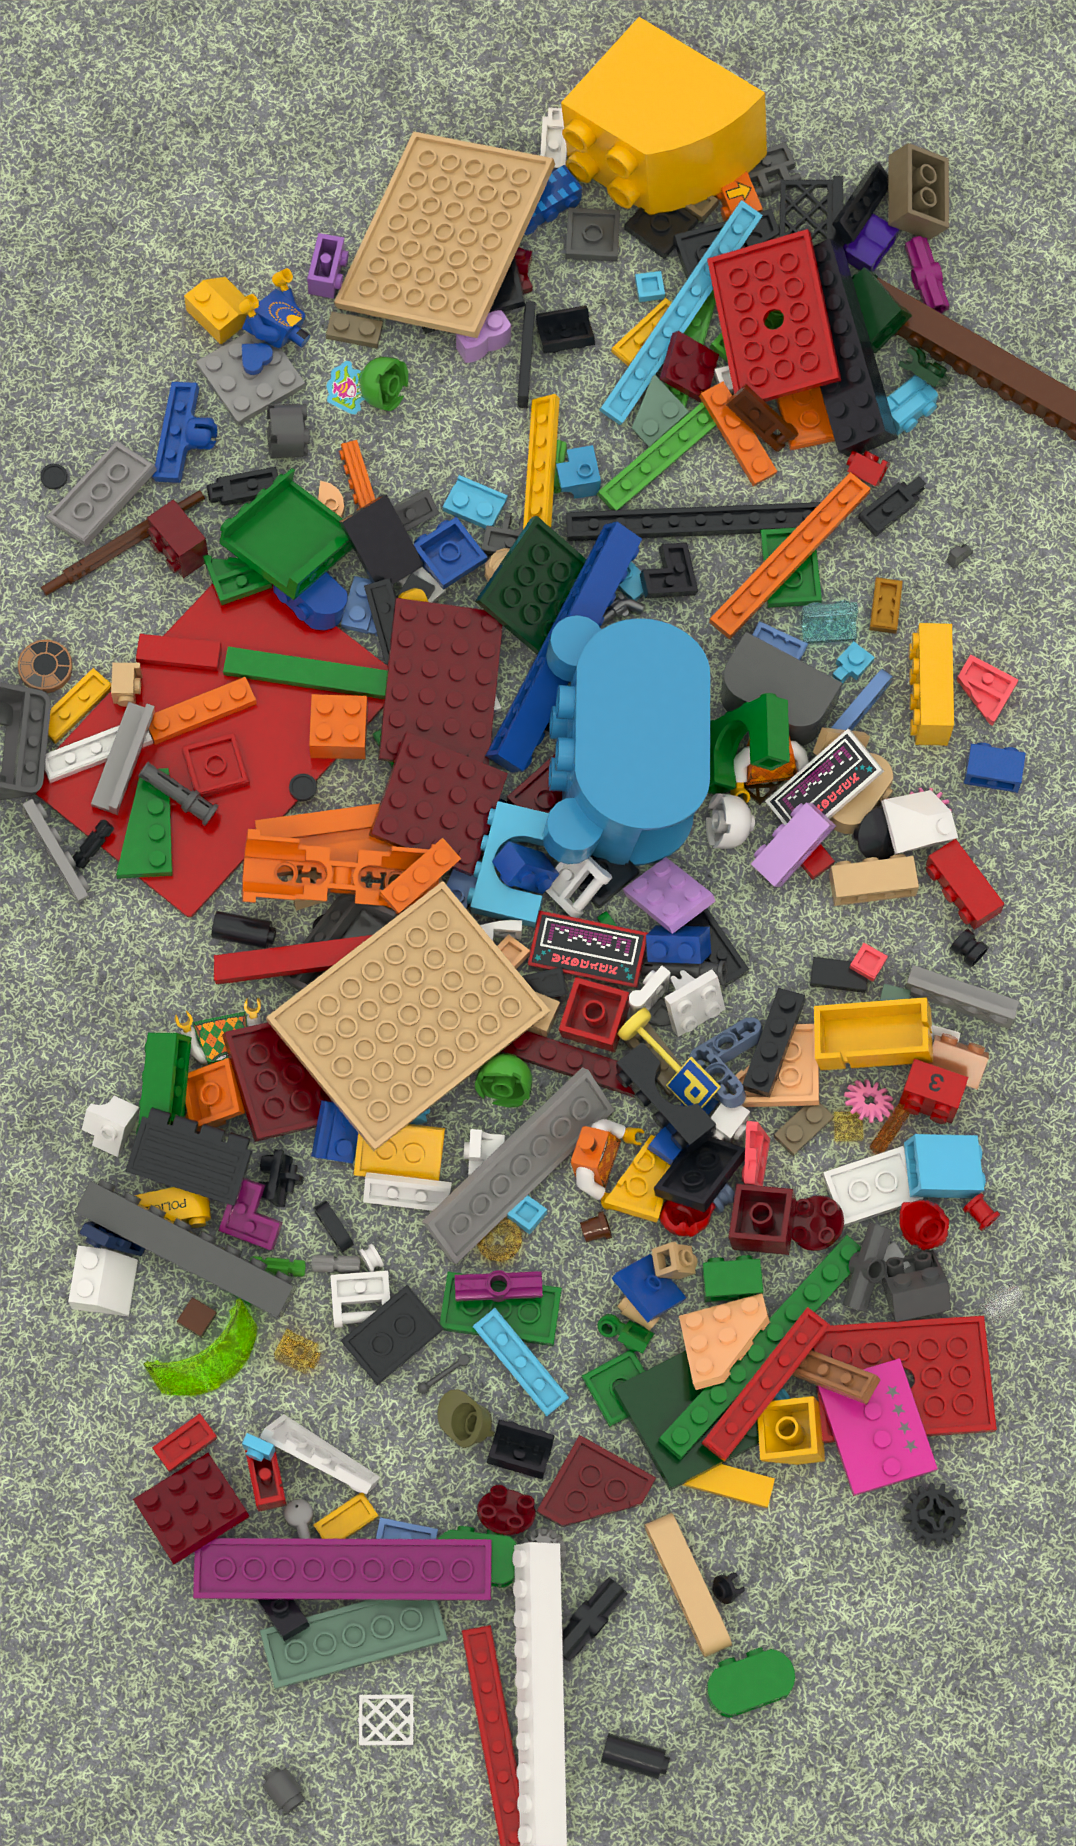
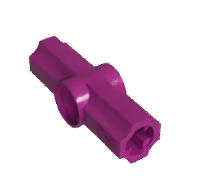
M922 236L914 237L905 243V250L911 265V278L914 288L917 291L919 290L924 304L942 314L949 310V303L942 285L943 275L940 264L934 261L927 238Z
M497 1270L489 1274L455 1275L456 1301L492 1300L494 1302H503L506 1299L543 1298L542 1272L506 1273ZM495 1281H502L507 1287L501 1292H495L492 1290L491 1284Z

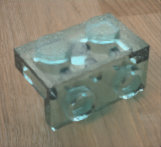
M842 600L834 604L823 605L822 603L815 602L803 606L800 619L803 642L812 644L856 640L857 602L850 603L849 601Z

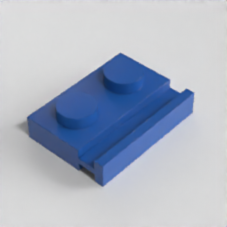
M321 1100L311 1156L353 1163L358 1132L334 1102Z

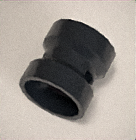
M967 928L953 942L950 950L956 955H964V962L971 968L983 957L989 947L983 941L976 942L975 934Z

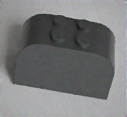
M745 632L725 666L720 696L722 705L727 712L741 707L746 702L759 698L764 693H773L779 698L788 700L790 741H796L801 746H804L817 738L836 707L842 682Z

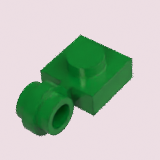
M612 1314L603 1315L597 1324L601 1335L611 1338L618 1334L617 1341L623 1343L629 1350L638 1351L642 1354L649 1346L655 1334L630 1320L625 1324Z

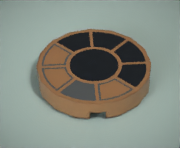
M48 639L35 641L21 652L18 660V672L24 685L28 688L46 691V693L55 692L64 687L72 674V658L67 649L56 641Z

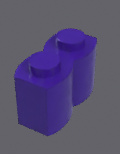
M872 214L855 241L847 245L844 244L843 248L847 262L859 270L865 267L874 272L897 240L899 229L888 225L887 221Z

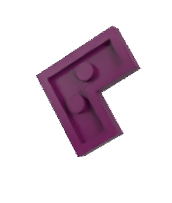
M244 1178L236 1206L227 1204L218 1231L265 1249L273 1250L283 1222L257 1213L265 1185Z

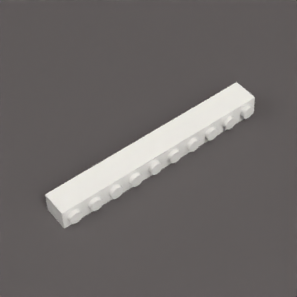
M528 1542L514 1545L512 1558L513 1565L515 1566L513 1593L516 1611L514 1614V1625L516 1627L514 1653L517 1662V1673L515 1675L517 1705L515 1713L518 1718V1735L516 1737L519 1764L517 1767V1778L519 1780L517 1807L520 1814L518 1839L520 1846H567L560 1543Z

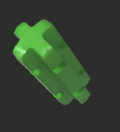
M252 1256L268 1265L266 1270L274 1274L279 1270L287 1275L290 1273L296 1277H303L305 1275L306 1263L304 1260L290 1262V1259L267 1257L264 1260L262 1257Z

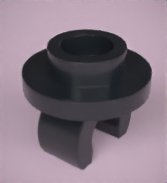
M731 1573L728 1576L722 1574L716 1576L713 1580V1594L723 1604L732 1603L736 1597L745 1591L744 1587L739 1589L734 1587L732 1580L738 1577L737 1573Z

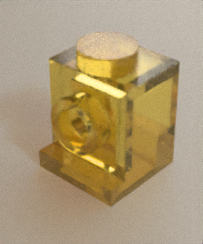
M286 1328L274 1352V1357L276 1361L307 1374L309 1368L315 1369L321 1353L318 1352L319 1345ZM298 1346L304 1348V1352L301 1355L293 1353V1350Z

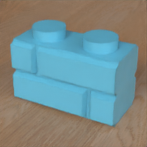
M916 375L887 397L897 435L903 431L906 433L910 432L917 425V420L921 416L928 417L937 408V391Z

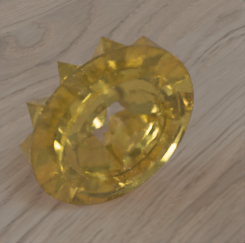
M504 1217L477 1244L481 1255L490 1261H500L503 1263L510 1258H514L521 1248V1231L516 1223ZM493 1233L498 1236L508 1233L504 1239L506 1249L500 1244L490 1247L494 1241Z

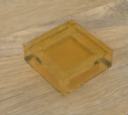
M851 1112L833 1113L834 1141H863V1120L858 1119L860 1115L857 1112L854 1114Z

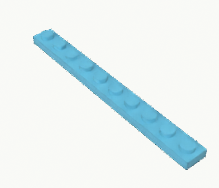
M741 200L599 411L619 425L625 421L649 385L652 377L656 375L664 363L672 333L676 331L685 332L713 290L707 259L740 249L763 216L744 201Z

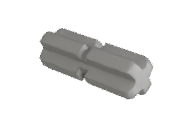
M314 1255L311 1260V1268L314 1272H334V1270H338V1272L358 1273L361 1268V1259L359 1256H338V1258H334V1255Z

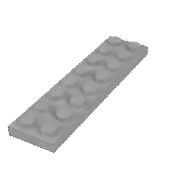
M581 1068L422 1221L450 1262L457 1264L507 1216V1213L519 1204L575 1150L583 1126L591 1127L593 1123L601 1119H607L615 1111L589 1070Z

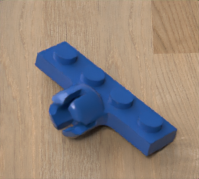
M171 382L155 462L157 471L153 474L155 482L181 483L188 451L191 449L210 450L216 445V441H211V438H217V425L214 423V419L194 417L200 389L197 383Z

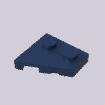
M95 1222L84 1223L80 1234L87 1237L85 1241L96 1248L104 1246L142 1256L145 1248Z

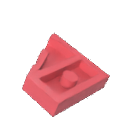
M747 1121L745 1165L742 1169V1182L745 1185L763 1186L771 1139L761 1125L754 1121Z

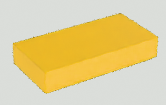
M362 1492L313 1524L322 1539H347L379 1516Z

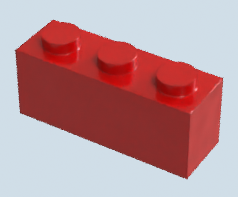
M957 839L952 840L928 856L926 871L933 881L937 880L943 887L942 893L948 902H954L959 909L958 914L961 920L966 925L970 924L975 930L1002 912L1004 902Z

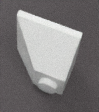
M931 790L881 801L895 854L941 845L958 838L951 810Z

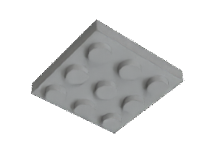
M249 332L196 361V366L238 426L267 410V405L278 404L306 388L304 380L283 350L270 345L273 351L271 363L264 365L263 370L257 375L247 374L243 369L242 344H268L257 339Z

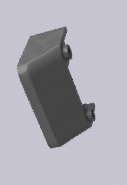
M0 682V725L6 726L0 775V800L32 796L42 787L51 711L50 697L44 691Z

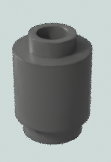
M276 1767L264 1776L266 1782L262 1787L279 1810L283 1809L288 1814L305 1801V1797L302 1795V1788L287 1768L280 1770Z

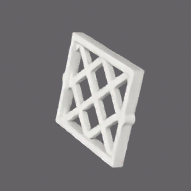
M359 1695V1746L413 1745V1723L415 1721L413 1717V1695ZM369 1699L383 1700L375 1706ZM390 1699L404 1700L396 1706ZM365 1702L373 1709L366 1717L362 1715V1705ZM386 1702L394 1709L387 1717L379 1710ZM406 1702L410 1704V1715L408 1717L400 1710ZM375 1713L383 1719L376 1728L368 1721ZM396 1713L404 1719L397 1728L389 1721ZM365 1723L373 1730L366 1738L362 1736V1726ZM386 1723L394 1730L387 1738L379 1732ZM407 1723L410 1725V1736L408 1738L400 1732ZM377 1734L383 1741L369 1740ZM398 1734L404 1741L390 1740Z

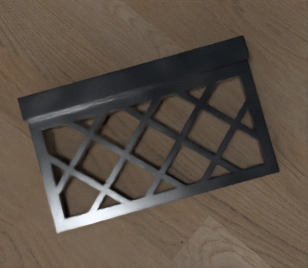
M833 176V180H780V237L799 232L797 229L807 221L815 229L811 233L812 239L816 235L821 234L826 240L830 238L843 246V239L837 234L832 225L843 208V176ZM786 188H797L803 194L793 202L786 196ZM816 188H827V196L820 202L810 194ZM806 197L816 205L807 214L797 206ZM793 209L802 217L794 226L785 219V216ZM819 209L827 216V219L820 226L810 218Z

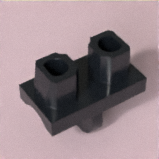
M274 1149V1155L261 1156L260 1170L263 1173L270 1174L269 1182L258 1181V1183L265 1185L261 1199L270 1201L276 1207H285L287 1193L293 1194L294 1186L302 1185L304 1182V1177L297 1174L298 1165L292 1164L293 1158L284 1154V1151L281 1149Z

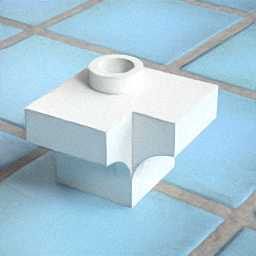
M113 1096L104 1105L91 1103L86 1109L82 1130L94 1135L92 1146L118 1157L129 1134L135 1127L139 1107L116 1096Z
M470 1129V1142L464 1143V1159H469L468 1176L505 1142V1135L489 1134L482 1130Z

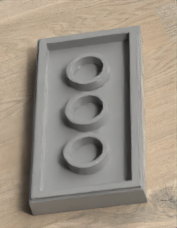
M116 441L46 518L51 524L87 547L157 469L154 464Z

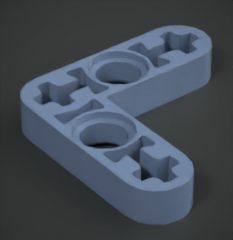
M753 1017L742 1019L693 1049L689 1055V1058L692 1057L710 1076L716 1073L724 1074L722 1079L716 1081L721 1088L715 1093V1096L728 1108H736L742 1105L746 1099L742 1083L725 1063L758 1044L763 1029L760 1021ZM725 1042L733 1043V1046L729 1049H720V1046ZM700 1059L708 1060L709 1066L706 1067L705 1063ZM729 1086V1089L735 1095L727 1094L726 1088Z

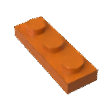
M442 838L379 894L398 915L461 858Z

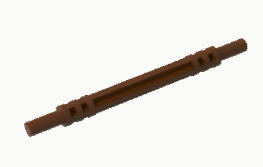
M198 490L177 504L185 512L205 500V497ZM148 519L62 570L63 574L40 587L44 595L48 596L67 583L73 584L150 536L147 531L149 528Z

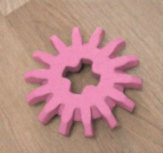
M868 1079L864 1080V1085L859 1080H856L854 1082L856 1086L849 1085L847 1087L851 1092H845L844 1097L851 1099L846 1101L845 1105H852L853 1109L850 1112L852 1114L857 1112L860 1115L858 1119L863 1120L866 1117L869 1118V1123H873V1119L877 1117L879 1122H882V1114L886 1117L891 1115L888 1109L893 1110L894 1108L889 1103L893 1098L892 1096L884 1095L888 1091L886 1088L877 1090L878 1082L872 1088ZM869 1096L874 1097L875 1099H874L873 1102H874L875 1104H873V1103H870L869 1105L866 1104V1103L864 1102V1101H865V1097H867V1098H868Z

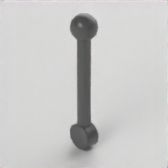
M461 1354L458 1361L428 1382L420 1383L418 1391L422 1394L427 1393L430 1386L460 1366H467L469 1364V1356Z

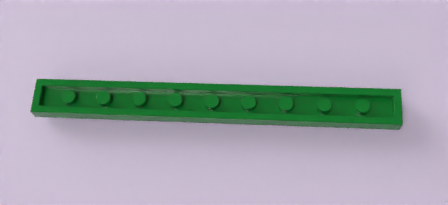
M846 1235L769 1318L770 1323L764 1331L760 1330L752 1340L754 1344L742 1360H737L729 1370L730 1375L726 1381L706 1387L662 1434L658 1441L681 1460L735 1401L805 1309L808 1307L816 1313L851 1275L849 1261L854 1253L860 1251L861 1246Z

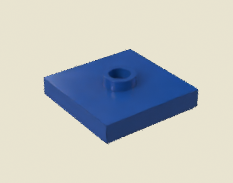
M651 1254L616 1272L612 1277L615 1284L647 1323L681 1304L687 1298L672 1279L660 1278L655 1275L653 1256Z

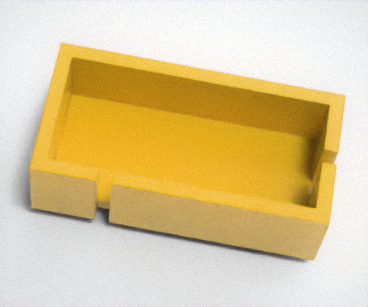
M919 623L917 633H912V644H909V660H912V669L909 671V685H913L909 700L910 710H913V719L910 720V736H915V745L948 746L954 728L952 624Z
M927 997L814 1006L815 1060L820 1071L846 1069V1063H849L851 1068L913 1064L914 1059L933 1063V1045L930 1034L932 1033V1016Z

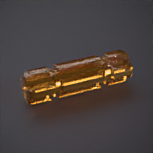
M898 1104L892 1116L888 1118L879 1131L878 1137H875L871 1143L870 1150L874 1153L880 1154L886 1151L888 1144L892 1142L903 1123L909 1117L910 1111L903 1110V1105Z

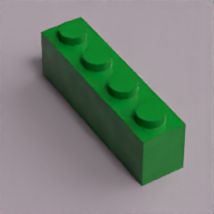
M179 1033L147 1034L145 1065L142 1072V1095L139 1101V1125L142 1116L148 1117L152 1107L171 1113L170 1125H173L176 1115L184 1117L192 1037Z

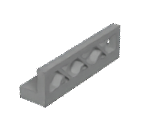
M128 702L91 806L118 815L154 717L155 706L146 704V707H142Z
M915 965L912 966L905 989L911 990V996L917 998L927 997L928 1002L1008 1029L1013 1024L1019 1004L1018 1000Z

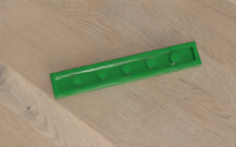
M228 647L223 674L227 676L246 677V679L378 699L385 698L387 670Z

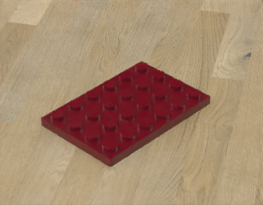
M402 598L395 599L378 760L395 762L403 736L406 732H409L489 765V758L485 755L491 746L503 625L483 609Z

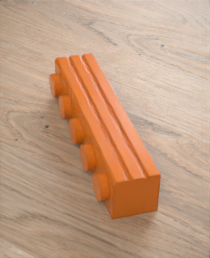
M354 440L342 443L339 455L341 460L345 461L346 465H343L345 474H349L350 477L348 480L349 488L354 490L355 494H352L355 504L358 503L360 509L375 500V496L358 442Z

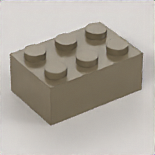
M910 143L905 144L888 156V225L916 236H922L927 238V240H931L949 228V158Z

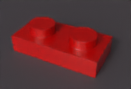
M199 1413L152 1447V1449L169 1473H171L218 1438Z

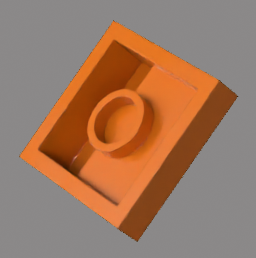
M230 1058L188 1073L185 1101L187 1108L186 1118L199 1122L197 1127L199 1132L203 1124L219 1127L225 1125L226 1120L245 1113Z

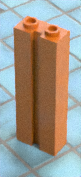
M380 803L255 820L256 830H261L260 836L300 839L299 845L331 847L330 860L357 862L358 849L391 852V848L394 846L369 836ZM286 866L280 867L277 870L278 877L293 875L292 870ZM297 867L298 874H301L302 868Z

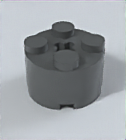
M306 404L267 405V419H270L267 428L270 458L308 456L307 444L310 442L309 428H305V420H307Z

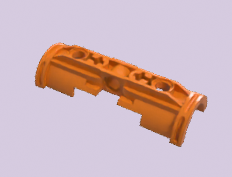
M248 829L243 864L242 902L256 903V897L327 901V893L355 895V904L380 905L391 908L379 894L383 891L379 889L381 883H372L371 887L367 888L366 883L361 882V879L365 878L367 874H371V879L380 880L381 874L386 875L383 881L385 889L389 885L390 877L400 876L429 849L392 846L391 852L358 849L357 862L330 860L331 847L299 845L300 839L260 836L261 830ZM286 866L292 870L293 878L290 881L284 882L278 878L277 870L280 867ZM297 867L302 868L301 874H309L311 869H314L321 878L316 879L315 883H310V878L301 877V883H296L298 877ZM438 879L436 882H434L428 889H426L419 897H417V898H416L411 904H409L405 909H407L408 907H410L412 904H414L416 901H418L421 897H423L425 894H427L429 891H431L434 887H436V886L439 884V879Z

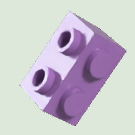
M318 233L307 278L308 293L310 295L334 299L336 290H341L343 274L340 273L342 266H347L349 251H345L344 237Z

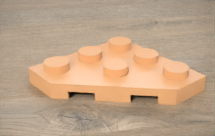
M814 1024L796 1025L770 1098L745 1091L746 1099L742 1104L743 1107L819 1105V1066L815 1060ZM749 1066L744 1071L741 1070L735 1075L742 1084Z
M762 1293L679 1316L695 1390L724 1383L729 1377V1370L737 1360L741 1361L754 1344L752 1340L760 1330L764 1331L770 1323Z

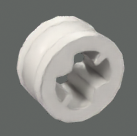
M373 1244L368 1245L367 1250H359L370 1272H374L376 1266L380 1268L384 1266Z

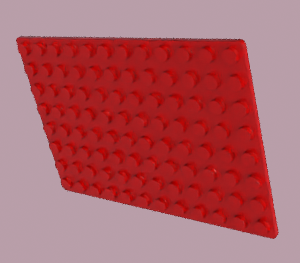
M212 583L163 636L221 642L218 671L140 663L142 670L141 694H136V705L146 707V704L155 706L156 713L241 679L240 677L223 674L228 647L387 670L388 666L337 626L328 630L310 628L296 616L289 606L278 599L274 593L273 584L270 589L221 605ZM247 679L255 696L256 705L155 745L153 741V744L141 749L118 815L91 806L106 762L50 783L44 769L43 785L35 795L87 837L92 831H96L95 827L100 820H106L112 824L114 830L109 837H105L106 841L101 848L119 862L139 780L138 775L146 763L150 762L157 769L169 768L170 777L192 791L194 789L182 746L235 732L250 785L204 797L211 804L214 805L216 803L219 805L206 826L202 824V820L189 811L186 813L182 811V805L170 797L173 876L139 878L186 917H193L244 861L248 829H256L255 820L283 817L298 802V800L291 796L289 791L291 779L298 774H308L317 781L336 760L333 758H311L312 694H352ZM110 692L57 749L119 726L126 707L114 704ZM367 697V725L383 709L384 699Z

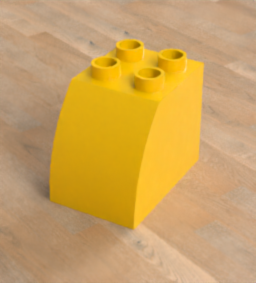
M641 17L635 20L561 102L564 123L562 135L566 140L568 158L566 166L571 174L584 183H589L594 179L607 188L609 196L621 207L629 209L635 205L638 208L642 207L650 215L675 211L686 207V205H694L704 201L712 195H717L721 192L722 187L733 182L746 171L749 173L767 155L765 92Z

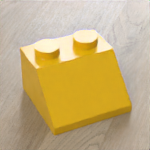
M226 277L203 280L184 295L186 311L220 345L242 329L248 315L243 314L239 310V304L245 296Z
M809 1396L771 1401L758 1418L760 1460L794 1465L825 1462L820 1406L816 1398Z

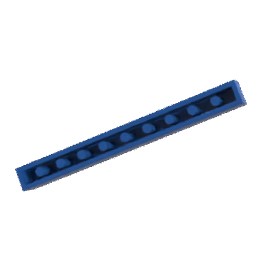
M619 522L604 525L540 652L535 658L485 755L511 773L522 772L531 764L533 759L531 755L535 747L544 739V730L547 724L550 723L551 707L556 706L558 685H568L569 681L562 680L554 675L547 664L546 652L552 630L559 621L576 615L588 617L600 627L604 621L603 615L607 607L616 598L615 591L618 585L625 580L628 574L627 568L630 562L639 553L638 546L642 538Z

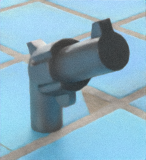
M619 593L618 598L605 611L603 615L604 621L600 627L614 617H627L629 615L628 610L642 615L645 604L625 598L622 593Z

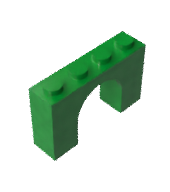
M764 693L759 698L746 702L741 707L728 711L715 720H710L709 794H724L736 788L734 758L740 741L748 731L751 765L772 771L790 762L788 700L779 698L773 693Z

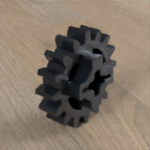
M930 1483L927 1491L922 1486H919L917 1488L918 1496L913 1493L909 1495L908 1498L912 1504L905 1503L903 1509L909 1512V1514L904 1515L902 1520L910 1522L906 1532L914 1531L916 1533L914 1537L915 1542L923 1538L925 1539L924 1547H928L930 1542L933 1541L936 1548H940L942 1540L948 1545L953 1542L951 1535L959 1538L962 1533L957 1527L966 1526L967 1522L960 1519V1517L965 1516L967 1510L959 1508L964 1501L963 1498L957 1500L953 1498L956 1490L953 1489L947 1493L945 1492V1484H942L939 1489H935L934 1484ZM926 1498L925 1509L916 1511L919 1502ZM940 1498L945 1500L950 1506L947 1507L946 1505H944L940 1501ZM932 1509H935L936 1514H941L937 1525L934 1517L928 1516ZM954 1520L952 1527L943 1533V1524ZM919 1524H923L924 1526H926L930 1530V1533L923 1530L919 1526Z

